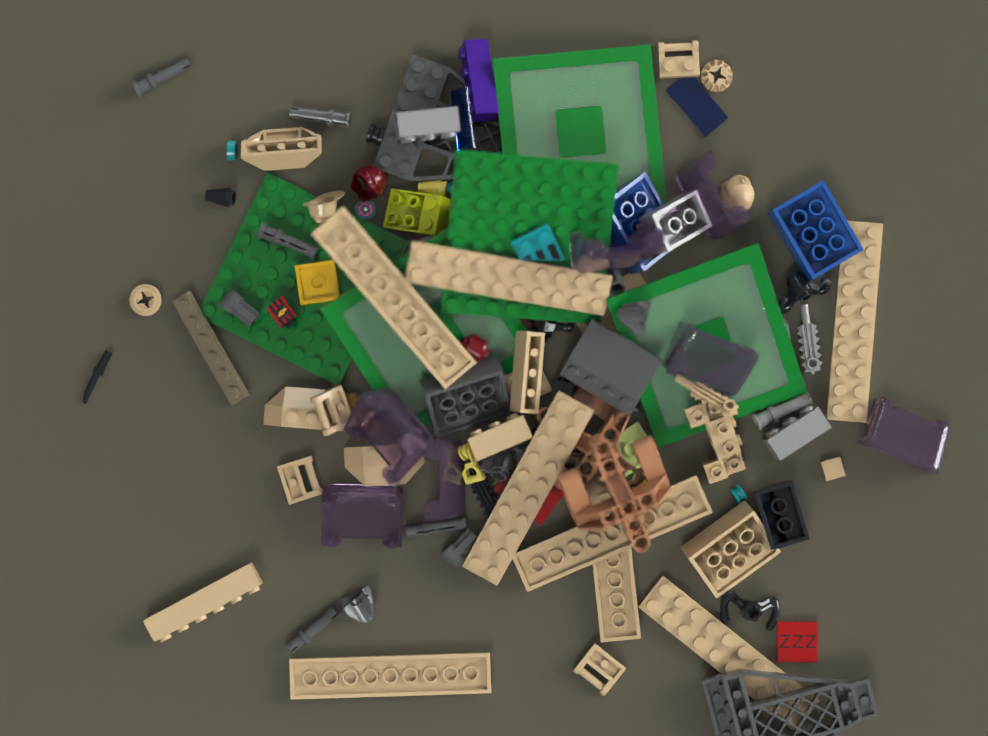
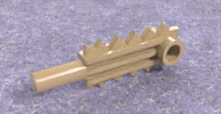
M677 374L674 381L691 390L690 397H694L695 400H701V404H708V408H714L716 413L721 412L722 417L731 419L733 415H738L737 409L739 406L736 405L734 400L728 399L727 396H721L720 392H714L713 387L708 388L706 383L703 384L701 381H697L695 384Z

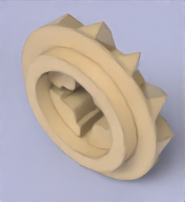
M710 61L701 71V81L710 91L721 92L727 89L732 82L733 72L730 65L724 61ZM720 68V75L723 76V78H719L715 83H713L714 76L711 73H716V71Z
M142 284L134 288L130 295V306L135 313L141 316H150L159 310L162 299L156 287ZM143 292L147 297H154L149 301V308L145 303H139L143 300Z

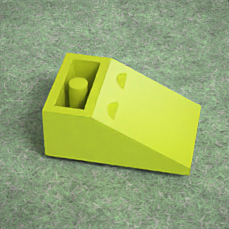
M391 188L383 228L426 237L435 236L449 226L451 199L441 195Z

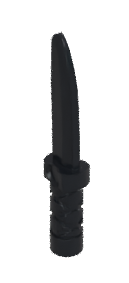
M105 350L97 367L93 369V374L84 392V404L88 402L100 375L103 376L104 369L112 356V353Z

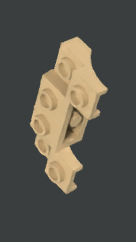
M701 401L684 408L690 428L705 424L716 459L702 464L708 483L712 484L729 478L728 475L745 470L746 467L740 446L743 444L739 434H735L734 427H736L734 417L732 416L731 419L722 417L721 412L716 413L714 408L709 409L708 404H701Z

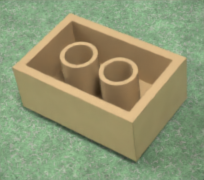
M518 413L508 416V421L500 424V421L488 425L489 429L482 432L480 428L471 432V437L467 440L476 461L532 438L533 436L524 415L519 416Z

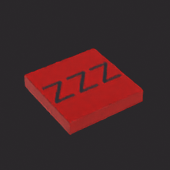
M777 621V662H818V622Z

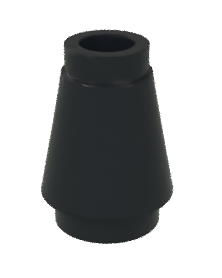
M231 188L207 189L205 200L225 207L234 206L236 191L231 190Z

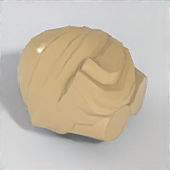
M733 176L729 181L721 185L720 198L726 209L734 213H743L751 208L755 194L751 182L746 176Z

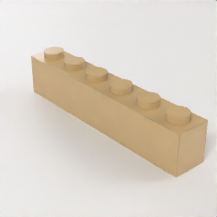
M251 562L146 618L143 622L153 641L160 640L162 643L172 637L170 633L176 630L180 633L188 629V624L194 620L196 623L203 621L207 618V613L213 611L216 614L225 609L224 604L228 602L234 604L243 599L241 595L247 592L249 595L260 590L259 586L263 582Z

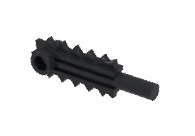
M469 469L470 475L476 474L475 469ZM485 478V480L472 483L470 488L473 489L472 493L477 494L476 500L481 501L479 507L485 509L483 514L488 515L489 518L498 497L493 496L494 490L489 488L491 483L487 482V478Z

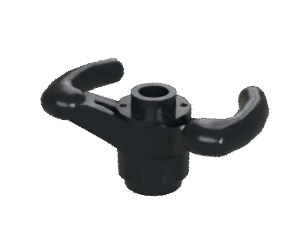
M799 271L792 273L786 278V285L790 290L787 297L783 296L778 301L781 313L789 312L798 300L803 302L808 300L813 294L820 296L829 292L832 282L829 278L822 277L820 282L824 285L819 286L808 282L804 274L802 275Z
M528 319L534 325L532 332L545 333L544 342H547L548 338H551L552 333L555 331L571 332L576 327V323L572 322L558 323L556 321Z
M733 590L725 592L720 605V615L723 624H728L730 621L727 609L730 601L740 608L741 615L747 621L751 620L753 622L758 621V618L762 616V612L771 607L772 616L766 625V630L771 631L777 624L780 613L777 598L771 596L760 602L741 599Z

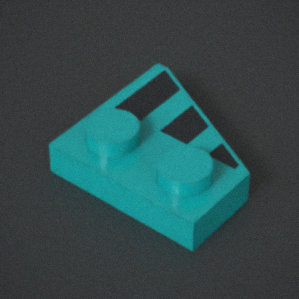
M548 223L511 240L519 260L565 259Z

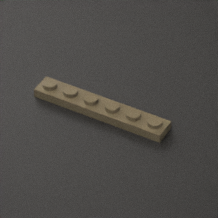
M191 291L172 301L231 406L250 396Z

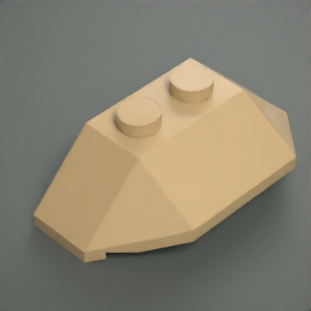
M303 127L261 130L247 140L241 141V159L264 171L305 168L322 154L321 135L315 134Z
M299 387L283 388L265 404L263 425L322 430L323 427L315 405L311 403L310 398L327 390ZM324 400L322 401V404L325 409L330 426H332L333 422Z
M424 443L344 447L345 468L365 487L403 485L425 463Z

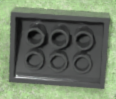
M592 319L560 375L630 416L660 366L662 359Z
M496 356L474 364L446 389L434 375L419 380L436 438L512 414V411H509L510 402L503 371Z

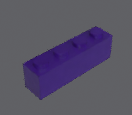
M488 39L464 40L462 46L458 49V57L462 60L461 76L465 80L464 95L467 96L468 100L466 105L467 114H470L471 122L494 121L499 114Z

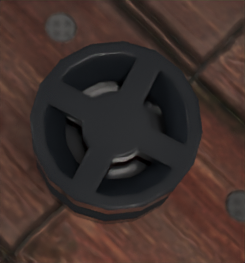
M371 123L365 142H372L380 147L386 128H378L375 124Z

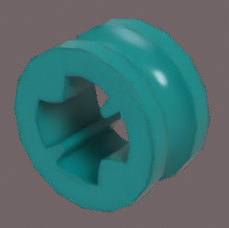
M737 483L735 488H730L729 490L740 504L742 499H747V496Z

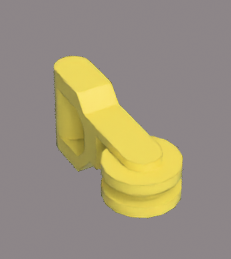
M470 444L460 445L458 448L460 458L463 461L471 460V462L464 464L465 468L462 475L465 483L469 485L485 480L484 471L480 470L481 466L478 465ZM469 469H475L476 474L470 475Z

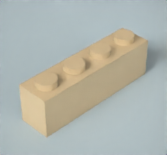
M516 330L509 411L539 413L545 333Z

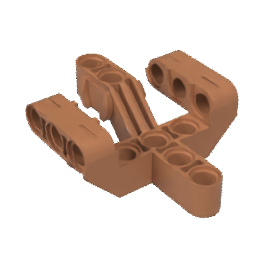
M578 387L572 398L594 410L593 413L601 421H604L596 434L604 436L605 431L611 430L613 436L608 441L614 446L623 434L630 416L583 388ZM539 407V413L534 414L537 423L541 424L540 414L544 410L548 411L549 407ZM583 431L574 447L582 455L572 469L576 468L585 486L597 471V467H595L590 457L592 452L589 447V440L592 436ZM601 443L598 446L602 448L604 443ZM617 457L619 464L625 468V472L622 473L624 478L627 470L631 469L633 472L632 479L626 480L627 484L633 485L637 483L640 478L639 470L622 457ZM609 461L605 462L603 467L609 465ZM583 463H588L589 471L583 474L581 466ZM563 466L560 474L569 470ZM556 479L553 485H555L557 488L561 490L559 482Z
M596 434L589 440V447L592 452L590 457L595 467H597L599 481H604L611 498L592 506L576 468L557 475V480L572 519L579 530H604L621 522L626 538L634 550L645 552L650 547V539L640 513L660 505L672 490L655 442L651 435H648L632 443L636 452L635 458L641 465L643 471L641 474L646 483L630 489L622 474L625 472V468L619 464L617 457L620 455L616 447L612 446L603 435ZM604 443L602 448L597 449L599 444ZM610 461L609 465L603 467L605 462ZM644 495H647L644 500H641ZM626 503H629L626 508H623ZM611 511L608 516L604 517L606 512ZM635 520V523L629 526L630 522Z

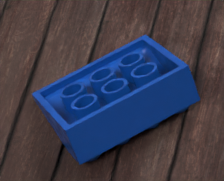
M646 172L639 174L618 187L615 194L610 240L630 274L644 272L668 253H654L639 220V217L663 204Z
M824 180L767 213L808 282L864 250Z

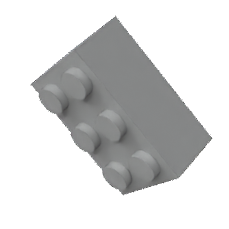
M458 106L399 112L393 116L396 140H401V143H411L415 141V138H421V141H430L435 139V136H441V139H449L456 136V133L460 131Z
M697 190L684 192L639 217L655 254L669 252L712 227Z
M806 406L798 411L799 415L797 417H789L781 422L783 426L780 428L774 427L765 433L766 437L762 440L774 459L781 461L832 428L819 407Z

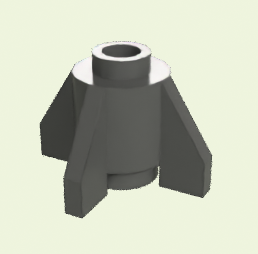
M639 301L624 304L623 307L618 309L617 319H620V324L633 334L642 335V332H646V322L651 302Z
M503 450L484 460L480 470L486 473L491 471L493 478L492 486H496L498 481H505L507 478L509 482L517 465L514 456L509 451Z
M365 585L360 592L340 598L344 605L341 609L346 616L362 623H366L373 618L372 616L375 612L373 610L372 591L368 585Z

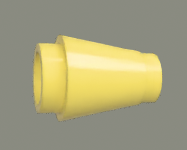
M443 180L419 181L418 192L447 197L448 182Z

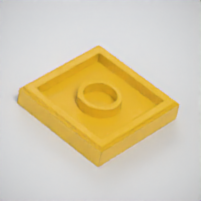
M335 260L295 265L301 306L333 301L340 296Z

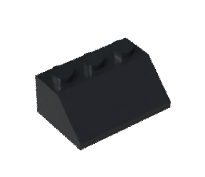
M792 480L770 485L754 492L771 550L810 539Z

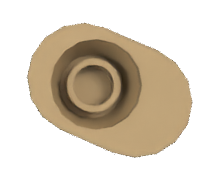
M340 190L327 192L304 203L303 206H307L310 216L314 218L316 223H321L336 213L337 200L342 198L345 192Z

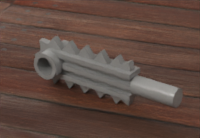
M808 304L800 305L803 325L797 327L799 330L797 334L802 337L798 342L803 345L799 349L803 352L800 358L805 360L801 366L805 368V373L810 372L814 375L815 371H821L820 365L823 362L818 360V358L822 354L817 352L820 348L816 344L819 340L815 336L818 332L816 330L817 325L810 323Z

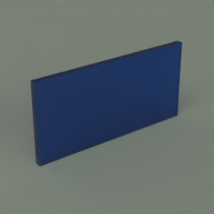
M695 77L680 78L666 90L705 137L728 119L727 115Z
M464 86L451 91L452 107L458 106L460 131L456 133L458 150L475 148L468 86Z

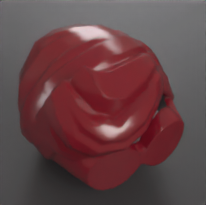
M360 167L353 174L350 186L354 192L358 193V198L366 202L383 194L386 176L379 167ZM358 178L362 179L364 191H362V186Z

